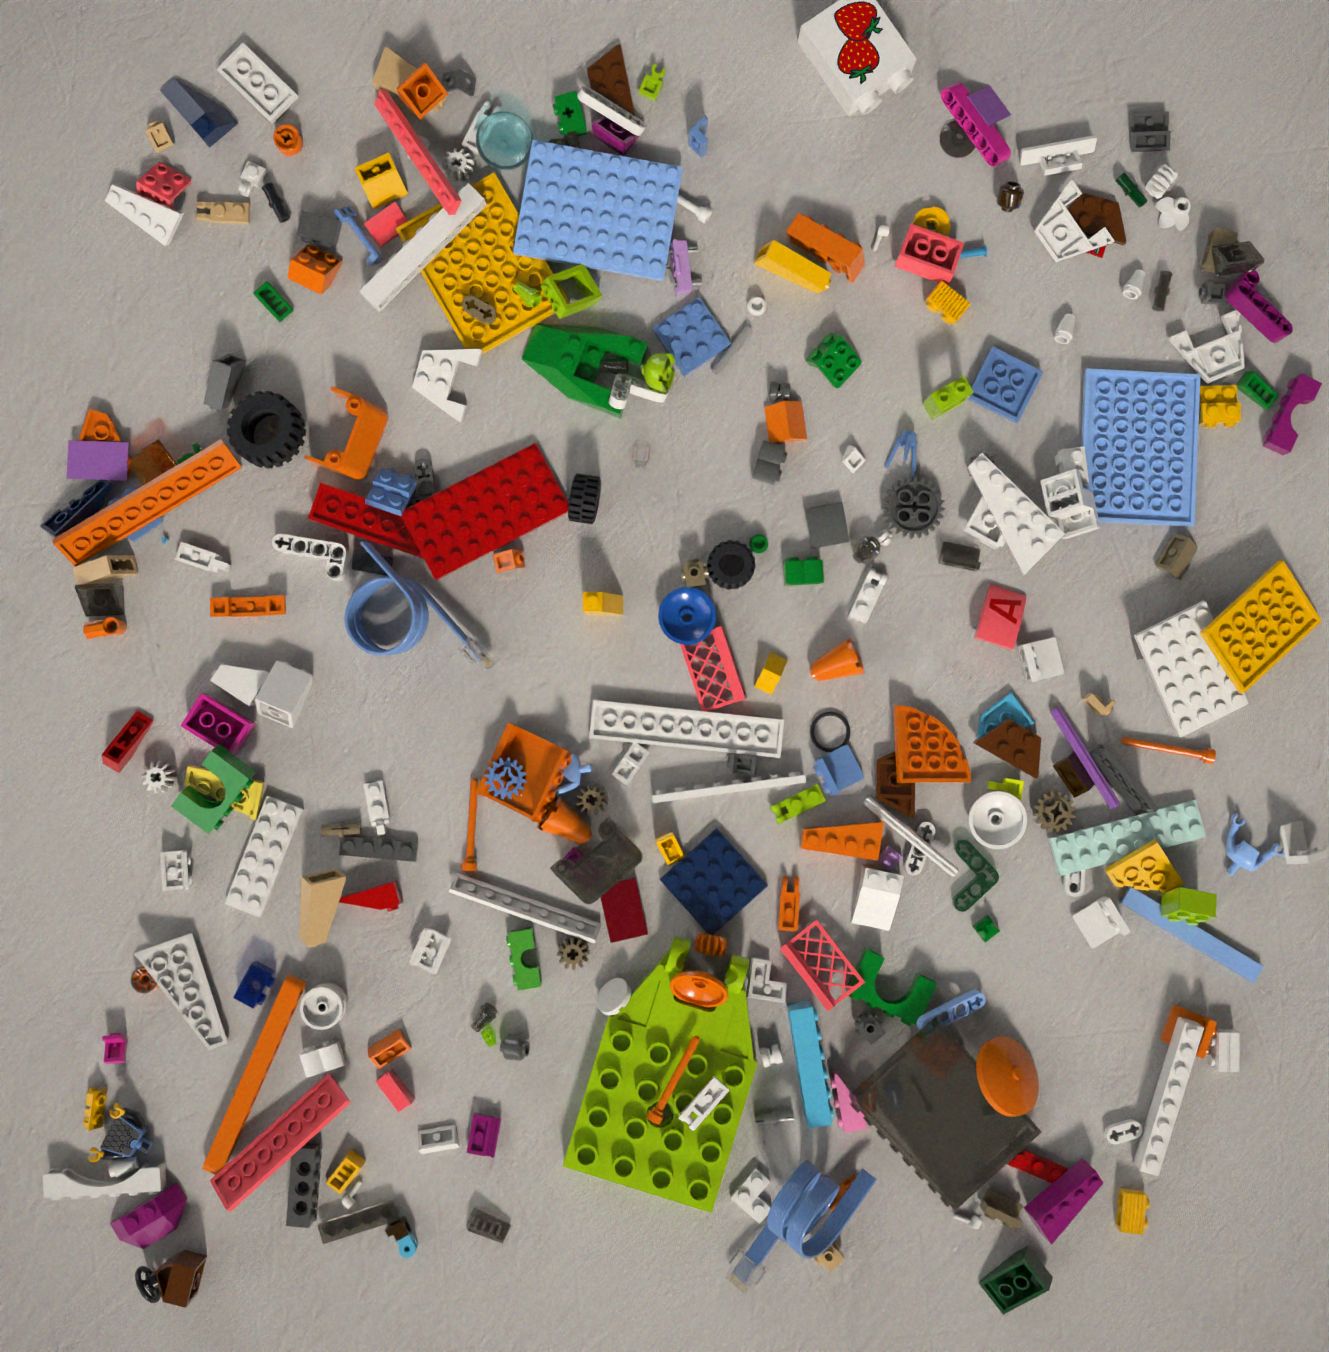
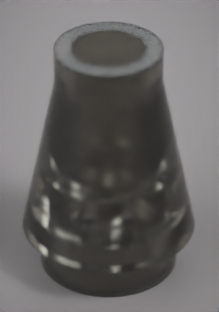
M624 357L601 359L600 371L612 374H628V359H624Z
M490 1003L481 1005L471 1027L476 1032H480L496 1018L497 1009Z

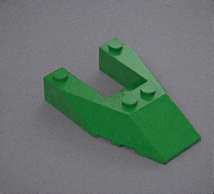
M536 324L522 360L567 398L621 418L624 409H616L609 404L611 390L594 384L606 353L642 366L648 351V343L631 336L596 327Z

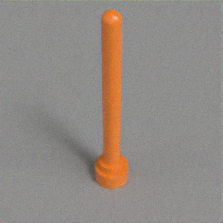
M1127 737L1121 739V743L1124 745L1199 758L1203 763L1211 765L1214 763L1216 751L1209 748L1199 751Z
M473 778L470 784L466 859L462 862L461 870L477 871V863H475L476 859H474L478 796L475 793L478 788V780L476 778Z
M693 1036L656 1107L649 1110L646 1118L651 1122L660 1125L663 1119L662 1111L700 1041L699 1036Z

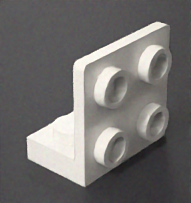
M1055 637L1018 646L1027 683L1064 674Z
M1295 821L1280 826V837L1283 840L1284 846L1283 855L1287 864H1305L1327 858L1326 850H1318V847L1307 848L1303 821Z
M1105 896L1072 915L1073 920L1092 949L1118 933L1125 936L1131 932L1112 900Z

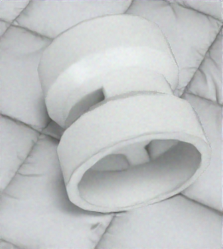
M778 1044L772 1045L771 1048L764 1047L759 1049L764 1068L770 1067L773 1063H783Z

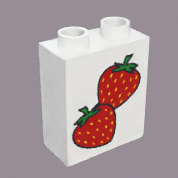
M839 0L800 27L799 46L848 116L857 110H860L863 115L871 112L881 103V94L890 88L894 94H897L913 81L911 72L916 62V57L876 0Z

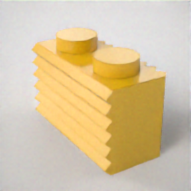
M942 280L925 300L926 307L933 313H939L942 316L941 319L949 325H955L971 305L970 302Z
M1119 1188L1116 1228L1122 1233L1143 1235L1144 1229L1148 1226V1219L1145 1214L1146 1209H1149L1150 1206L1149 1197L1141 1190Z

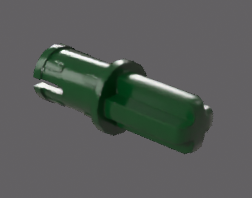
M1125 172L1115 180L1126 193L1125 196L1128 195L1139 208L1147 203V199L1137 188L1138 185H1135Z

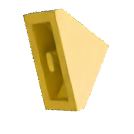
M770 652L754 687L772 695L782 676L787 659Z
M673 831L655 838V842L667 865L685 857Z

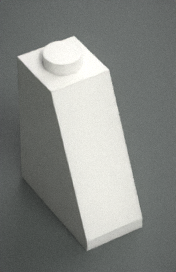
M221 664L213 670L211 674L213 677L210 681L246 705L254 706L256 703L255 698L270 672Z

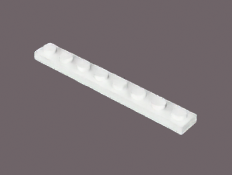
M800 771L790 772L787 777H781V774L770 775V779L762 780V776L753 777L750 782H743V779L732 780V784L724 785V782H715L713 787L706 788L705 784L694 785V789L686 790V787L674 788L675 792L667 793V789L655 791L656 794L652 795L653 803L792 785L806 783V777L804 774L800 775Z
M456 873L449 890L450 893L594 944L601 927V923Z

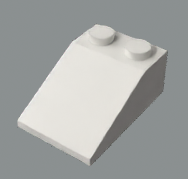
M863 866L851 922L889 931L900 897L904 876L899 873Z

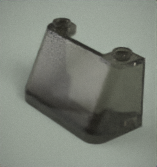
M610 816L601 823L598 829V833L603 841L573 866L567 859H560L550 867L553 873L585 904H592L633 870L643 858V854L638 846Z

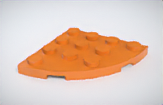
M900 705L893 706L897 783L971 782L969 764L960 749L961 745L953 733L941 721L916 708Z

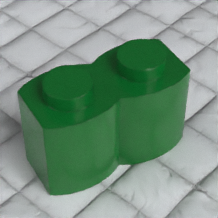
M817 556L806 557L807 560L799 561V557L787 558L788 561L783 563L784 586L823 584V560H818Z

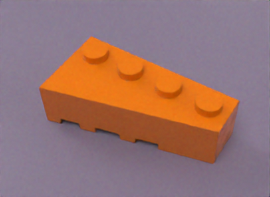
M798 213L786 230L787 238L790 242L808 254L812 251L817 260L822 263L827 261L838 274L842 271L848 275L847 280L851 283L854 282L865 266L863 249L859 243L848 241L841 233L830 231L828 226L814 222L813 218L808 215L803 216Z
M874 821L802 828L799 847L806 850L878 861L884 822Z

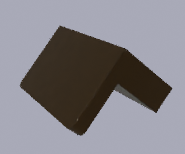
M1074 751L1068 757L1053 765V768L1074 798L1089 791L1095 785Z

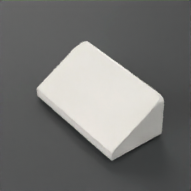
M456 1125L417 1131L418 1150L421 1154L459 1147Z

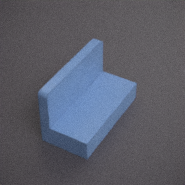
M706 115L689 131L688 145L701 158L707 154L708 138L705 136L708 128V117Z

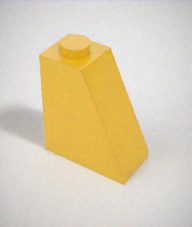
M583 592V613L585 615H623V596L605 592Z

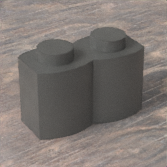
M302 211L296 234L303 242L310 244L313 241L319 242L320 246L330 248L331 246H337L342 224L339 220Z
M763 440L752 479L774 485L775 481L779 482L782 471L779 470L780 464L785 463L788 453L784 452L785 446Z

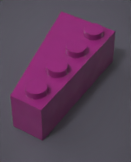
M1082 1158L1023 1208L1037 1230L1052 1245L1103 1185V1181L1097 1171Z

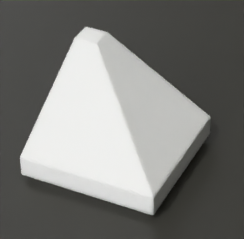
M849 445L841 461L854 474L866 459L856 447Z

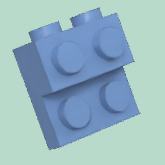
M381 468L373 480V487L365 498V504L402 516L403 511L416 492L417 480L409 474L404 476L397 474L392 468Z

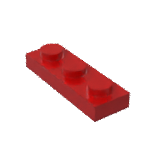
M1012 1145L1005 1162L1009 1166L1050 1183L1055 1182L1068 1170L1063 1165L1015 1145Z

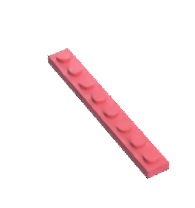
M380 89L374 103L376 109L448 215H455L462 201L388 91Z

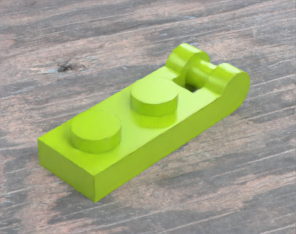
M815 784L769 808L771 812H774L777 824H780L826 800L819 785ZM786 806L788 813L783 815L781 808Z

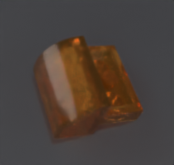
M159 439L143 448V452L126 461L142 485L177 466V463Z

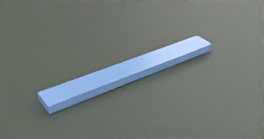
M1130 886L1119 902L1252 983L1256 981L1264 967L1196 925H1188L1186 921L1181 920L1180 922H1172L1166 917H1161V904Z

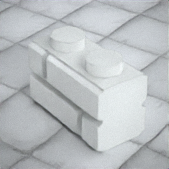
M1217 1029L1216 1034L1209 1043L1211 1046V1054L1208 1055L1209 1065L1218 1072H1240V1032L1234 1029Z

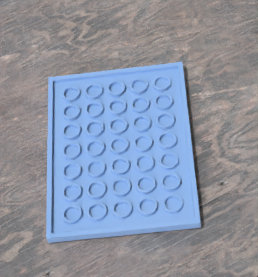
M532 140L513 254L575 266L582 264L586 268L664 281L683 167Z
M1088 368L1084 370L1081 447H1085L1089 485L1083 486V488L1093 491L1099 522L1195 526L1201 374Z

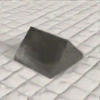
M1250 241L1212 246L1216 276L1254 271L1265 260Z
M116 583L75 585L76 593L86 617L124 615V585Z

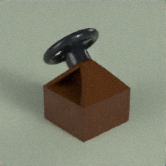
M184 1250L168 1259L154 1272L145 1266L138 1267L135 1272V1281L139 1292L150 1303H157L162 1298L164 1303L186 1308L198 1294L207 1255ZM142 1272L145 1273V1280L141 1279Z

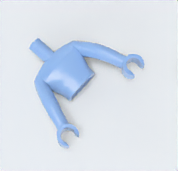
M572 753L571 763L563 773L562 782L566 784L556 788L555 797L579 786L581 773L592 772V765L580 766L578 756Z
M1235 813L1231 816L1233 823L1226 841V854L1233 861L1227 869L1229 874L1233 876L1240 867L1254 871L1274 855H1283L1284 848L1277 852V848L1280 846L1279 843L1273 844L1272 849L1259 856L1260 852L1244 840L1235 846L1236 833L1239 826L1245 823V819L1242 818L1239 822H1235L1238 814Z

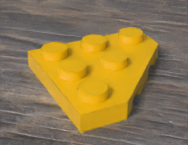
M1156 839L1104 868L1114 885L1118 887L1130 886L1134 889L1146 891L1151 889L1165 893L1184 884Z

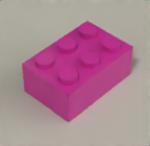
M201 693L180 726L213 747L220 744L236 756L256 723L208 693Z

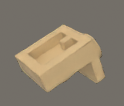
M158 120L148 124L149 129L145 130L156 153L174 145L165 127V123L160 124Z
M1092 693L1086 694L1082 698L1097 716L1108 715L1114 709L1112 706L1116 703L1114 700H1108L1102 704L1103 700L1097 694L1093 695Z

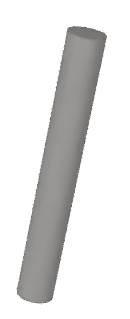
M745 326L711 370L714 374H719L750 334L752 329L749 326Z

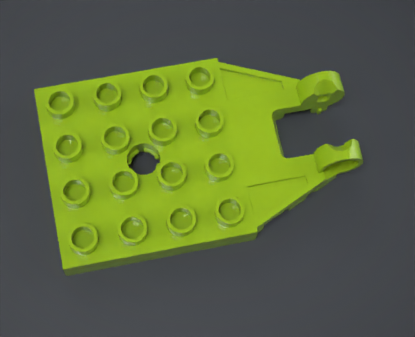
M674 936L670 949L658 961L655 968L637 985L627 1005L624 1008L621 1007L619 1009L620 1012L617 1014L608 1015L566 1151L563 1167L712 1213L758 1063L757 1058L753 1057L744 986L749 959L732 954L727 966L724 967L725 976L723 984L728 990V998L724 1004L716 1007L695 1006L680 1000L670 990L671 979L683 971L685 957H687L691 944L690 940ZM693 1036H699L700 1041L667 1101L671 1113H673L672 1117L669 1116L660 1125L651 1122L646 1118L649 1106L651 1107L653 1103L659 1101ZM715 1076L729 1088V1091L700 1125L692 1131L688 1127L689 1124L685 1121L682 1122L678 1116L711 1078ZM693 1111L690 1114V1116L693 1118H696L698 1116Z

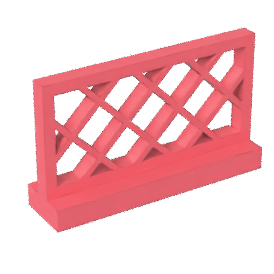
M724 626L714 628L710 633L713 634L715 640L712 648L702 644L703 641L697 643L698 646L694 654L686 650L685 645L680 644L701 710L704 712L747 699ZM700 646L710 650L706 660L696 656ZM712 652L720 655L721 660L718 666L708 662ZM694 658L704 662L700 672L692 668L691 664ZM706 664L716 668L712 678L702 674ZM718 670L726 673L727 678L724 684L714 680ZM700 676L710 680L706 690L698 686L697 682ZM712 682L722 686L718 696L708 692ZM724 688L732 692L734 699L726 701L720 698ZM706 694L716 698L713 706L708 708L705 707L703 701Z
M815 920L780 948L827 1011H830L835 1005L865 983L864 979L818 920ZM815 925L821 931L820 939L809 938L810 929ZM807 932V938L801 937ZM797 939L806 940L805 951L796 950L792 943ZM808 941L820 942L819 953L807 952ZM822 942L830 943L833 946L832 955L821 954ZM807 954L818 956L817 967L809 966L806 963ZM821 956L832 958L831 969L819 967ZM834 958L843 959L845 962L844 971L833 969ZM819 970L830 971L829 983L820 981L818 978ZM833 972L844 973L843 985L831 983ZM846 974L855 975L859 982L854 986L845 985ZM831 986L843 987L842 995L836 1000L830 994Z

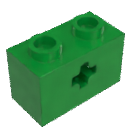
M577 91L554 96L555 104H552L555 116L559 115L560 122H557L560 134L564 133L565 140L587 134Z

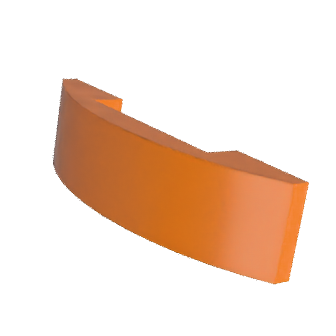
M286 595L210 598V617L286 615Z

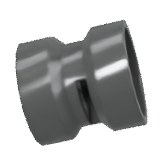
M771 381L769 401H776L777 399L789 401L790 383L778 384Z

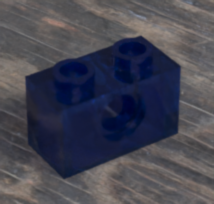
M254 961L249 966L233 998L253 1009L258 1005H262L267 997L265 994L267 988H271L276 980L274 977L276 971L258 961ZM253 981L259 982L260 990H256L253 987Z

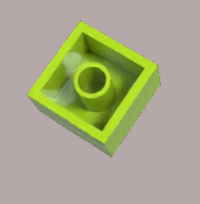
M1183 887L1162 894L1161 917H1166L1172 922L1186 921L1188 925L1208 922L1209 919L1216 917L1217 894Z

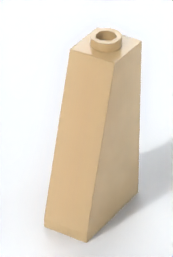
M385 47L372 84L375 90L386 89L391 96L400 99L396 88L416 68ZM446 97L431 110L439 113L440 108L444 107L446 103Z
M337 868L301 877L299 939L307 947H315L318 944L325 943L346 881V876Z

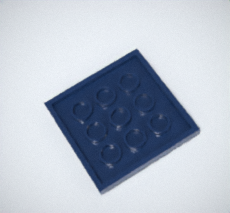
M717 828L660 878V881L710 935H714L768 886Z

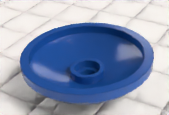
M683 587L670 592L663 599L659 608L658 619L663 633L670 640L682 645H692L703 641L712 632L716 621V610L712 600L704 592L696 588ZM685 614L691 616L689 621L684 620L683 616Z

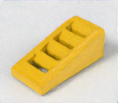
M350 1150L325 1183L341 1194L363 1167L366 1160L355 1151ZM334 1177L339 1179L344 1184H340L338 1181L334 1179Z

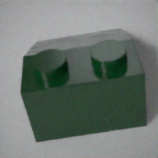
M1027 1246L1012 1254L981 1279L979 1284L1004 1315L1049 1291L1053 1277L1030 1247Z

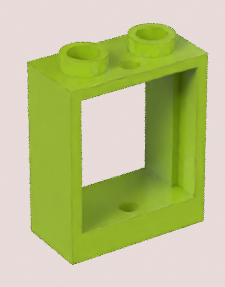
M582 264L548 276L541 285L543 294L548 298L553 311L559 319L596 305L603 296L586 266ZM573 277L584 298L567 304L556 283Z
M962 376L930 394L924 401L923 406L931 420L964 403L974 392L966 377Z

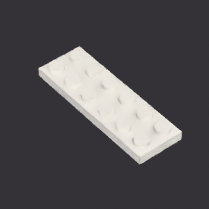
M269 795L266 796L224 904L257 917L263 916L304 811L303 808Z

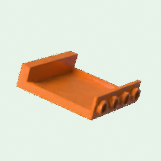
M507 723L487 767H493L492 761L499 763V758L506 762L507 757H509L511 763L517 760L516 766L522 765L523 768L520 771L526 772L522 779L527 781L526 783H521L524 789L517 790L518 796L512 793V799H509L507 795H505L504 799H501V794L495 797L493 796L495 791L489 792L488 788L490 785H485L484 783L489 778L483 775L475 793L488 797L530 818L533 822L541 823L547 815L549 803L555 798L557 786L563 780V773L571 763L573 752L514 724ZM503 766L498 767L494 773L502 771ZM511 766V773L514 776H518L517 771ZM486 768L484 774H489L490 771ZM507 770L505 775L500 777L504 785L507 780H510V777L507 776ZM493 780L494 786L500 790L498 781ZM517 783L511 784L507 791L513 789Z

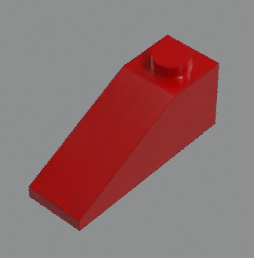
M136 711L101 754L103 764L120 773L134 755L151 727L153 720Z
M396 880L342 896L339 899V903L378 910L387 909L389 912L399 909L398 905L402 904L403 900Z

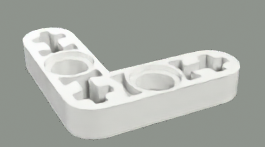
M616 374L609 404L616 409H624L629 393L663 403L666 401L669 392L667 389V392L652 389L645 380L626 374Z

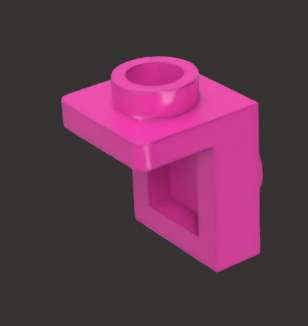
M109 1033V1036H102V1041L105 1042L103 1062L105 1064L125 1063L128 1040L121 1033Z

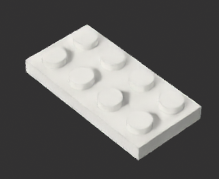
M244 43L217 68V71L271 124L299 98Z

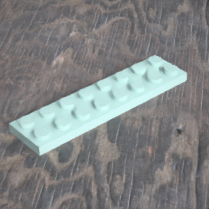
M1193 799L1159 808L1156 812H1144L1051 837L1048 840L1058 876H1063L1118 861L1154 839L1163 849L1204 838L1206 834L1197 801Z

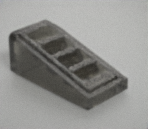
M474 1208L466 1227L472 1233L503 1244L511 1225ZM484 1221H487L485 1228L483 1229L482 1225ZM492 1223L495 1224L492 1232H489ZM499 1226H501L502 1229L498 1236L496 1235Z

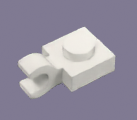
M250 161L247 162L240 176V179L244 181L238 189L241 195L249 197L253 186L260 187L267 173L265 168Z

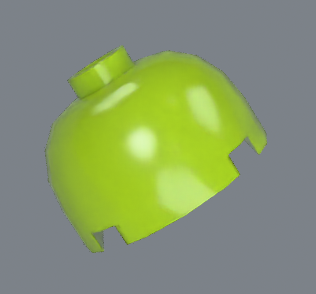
M657 353L652 355L643 364L642 375H644L647 385L652 389L667 392L666 389L669 390L675 376V371L672 370V364L675 365L673 354Z

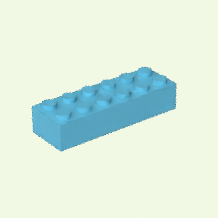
M810 1001L786 1004L806 1123L809 1129L832 1125L831 1118H834V1111L831 1102H828V1099H831V1093L827 1082H825V1079H828L827 1069L824 1063H822V1060H825L823 1048L818 1042L822 1040L818 1024H815V1021H818L817 1009H815L814 1005H811Z

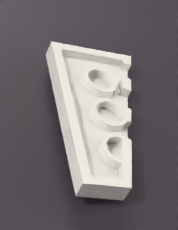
M118 184L111 186L105 200L164 246L170 245L184 214L181 211L171 209L167 205L154 202L153 199L140 196L138 193Z

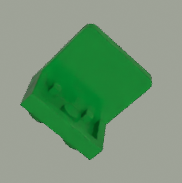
M831 332L823 337L822 342L811 350L809 356L805 359L809 366L818 368L834 388H840L862 363L841 335Z

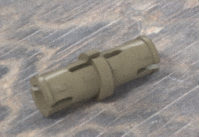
M339 822L338 824L321 825L322 837L337 835L344 837L345 835L362 833L361 822L345 824L344 822Z

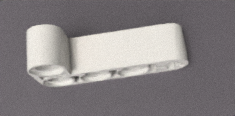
M277 534L273 537L272 545L276 550L287 554L327 560L326 575L329 578L341 581L346 577L350 557L349 549L340 543L286 534ZM286 541L291 544V547L288 545L280 546V542ZM301 542L306 544L303 551L298 550V545ZM324 545V552L317 554V547ZM342 548L343 555L337 558L335 552L337 549ZM335 567L340 568L338 576L332 575V570Z

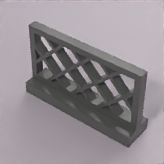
M1102 744L1096 746L1089 753L1109 785L1136 815L1142 811L1156 812L1159 809Z

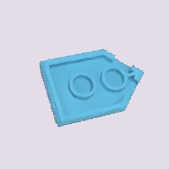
M1010 692L980 715L977 739L987 734V731L997 727L1006 718L1026 729L1035 722L1012 692Z

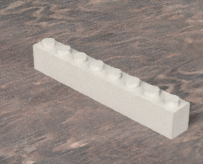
M469 183L457 190V194L462 201L455 215H448L442 206L438 213H434L429 218V222L424 227L421 226L416 231L415 236L411 240H407L402 245V249L397 254L394 253L389 258L388 263L384 267L377 269L375 276L370 281L367 280L363 283L359 292L378 312L487 206L485 199Z
M1179 1016L1177 1018L1133 1164L1139 1171L1159 1176L1204 1027L1195 1021Z

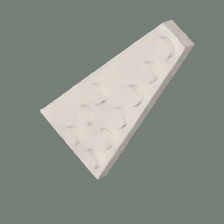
M981 453L967 468L976 486L979 488L986 505L989 507L992 517L1009 546L1022 575H1025L1065 533Z
M192 933L134 953L208 1050L228 1044Z

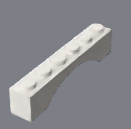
M166 1162L146 1163L132 1175L113 1181L89 1179L77 1174L70 1168L50 1169L43 1174L44 1198H51V1200H60L64 1197L79 1199L83 1196L98 1198L109 1194L110 1197H117L123 1193L135 1196L141 1194V1192H148L149 1195L160 1193L167 1186Z

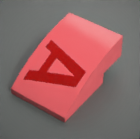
M990 584L978 618L979 623L974 638L1008 650L1014 649L1027 596Z

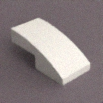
M633 743L612 773V776L627 786L650 752L639 744Z

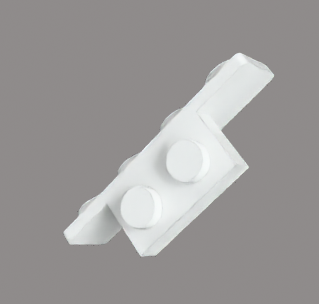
M1096 135L1023 148L1019 162L1021 166L1039 163L1044 176L1078 170L1082 168V161L1079 155L1093 153L1097 138Z

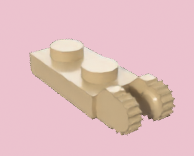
M196 203V208L210 210V215L206 213L195 214V219L198 221L250 224L249 203Z

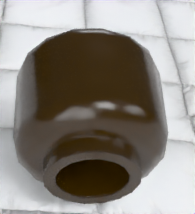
M1008 181L1006 184L1001 185L997 196V204L1002 207L1001 210L1012 212L1021 206L1024 195L1021 184Z

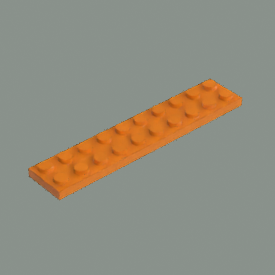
M220 439L52 539L53 544L75 567L79 566L242 467L223 440Z

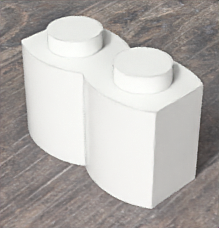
M333 1039L323 1042L321 1047L315 1048V1045L303 1049L304 1052L299 1056L306 1078L345 1065L346 1061L339 1041L334 1042Z

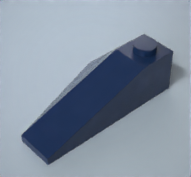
M175 78L160 89L163 95L209 148L238 124L224 107Z
M99 480L84 491L82 498L71 500L68 508L63 511L59 509L54 512L40 527L52 538L66 532L100 510L113 484L108 480Z

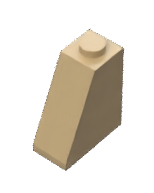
M106 555L72 568L77 586H93L138 574L134 555Z

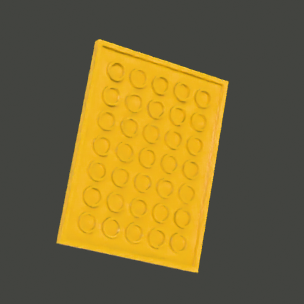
M495 172L471 185L485 199L487 206L420 271L464 348L483 350L482 355L555 314L552 305L543 294L541 288L545 279L548 276L554 275L546 260L513 254L519 214ZM441 203L395 228L403 243L411 240L415 236L416 231L421 226L424 227L429 222V218L442 209ZM519 281L540 291L542 300L537 307H528L514 291V286ZM559 282L556 283L566 303L570 304V301L568 300L566 294L561 288ZM474 296L492 306L497 314L496 321L487 325L465 313L462 307L464 298ZM472 302L471 304L467 303L469 310L470 308L478 310V308L474 305V302ZM481 311V313L484 314L485 319H487V317H492L491 311H489L488 313Z

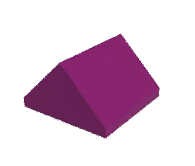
M605 116L600 117L592 124L593 136L621 156L626 155L639 137Z

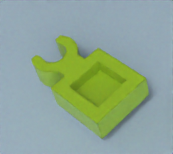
M653 64L651 76L645 75L638 91L639 95L655 102L663 87V81L660 80L666 74V68H663L661 73L655 72L657 64Z

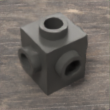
M869 1011L867 1013L863 1012L856 1018L854 1024L857 1029L855 1032L862 1040L866 1038L871 1045L886 1033L881 1027L883 1022L876 1013L872 1016Z

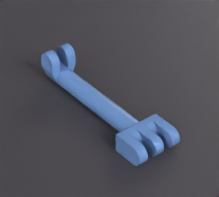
M347 206L335 209L334 214L341 223L348 222L371 254L367 258V264L369 266L379 264L382 257L355 221L358 214L354 208Z

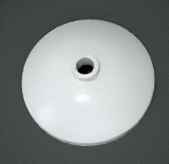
M992 791L980 796L974 802L969 812L968 823L972 835L979 843L992 849H1004L1017 843L1023 836L1027 826V814L1024 806L1015 796L1003 791ZM997 815L998 820L993 822L992 817Z

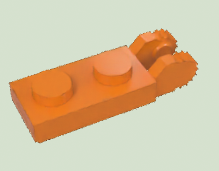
M783 876L782 891H780L778 930L798 932L799 877H795L793 880L794 892L787 891V876Z

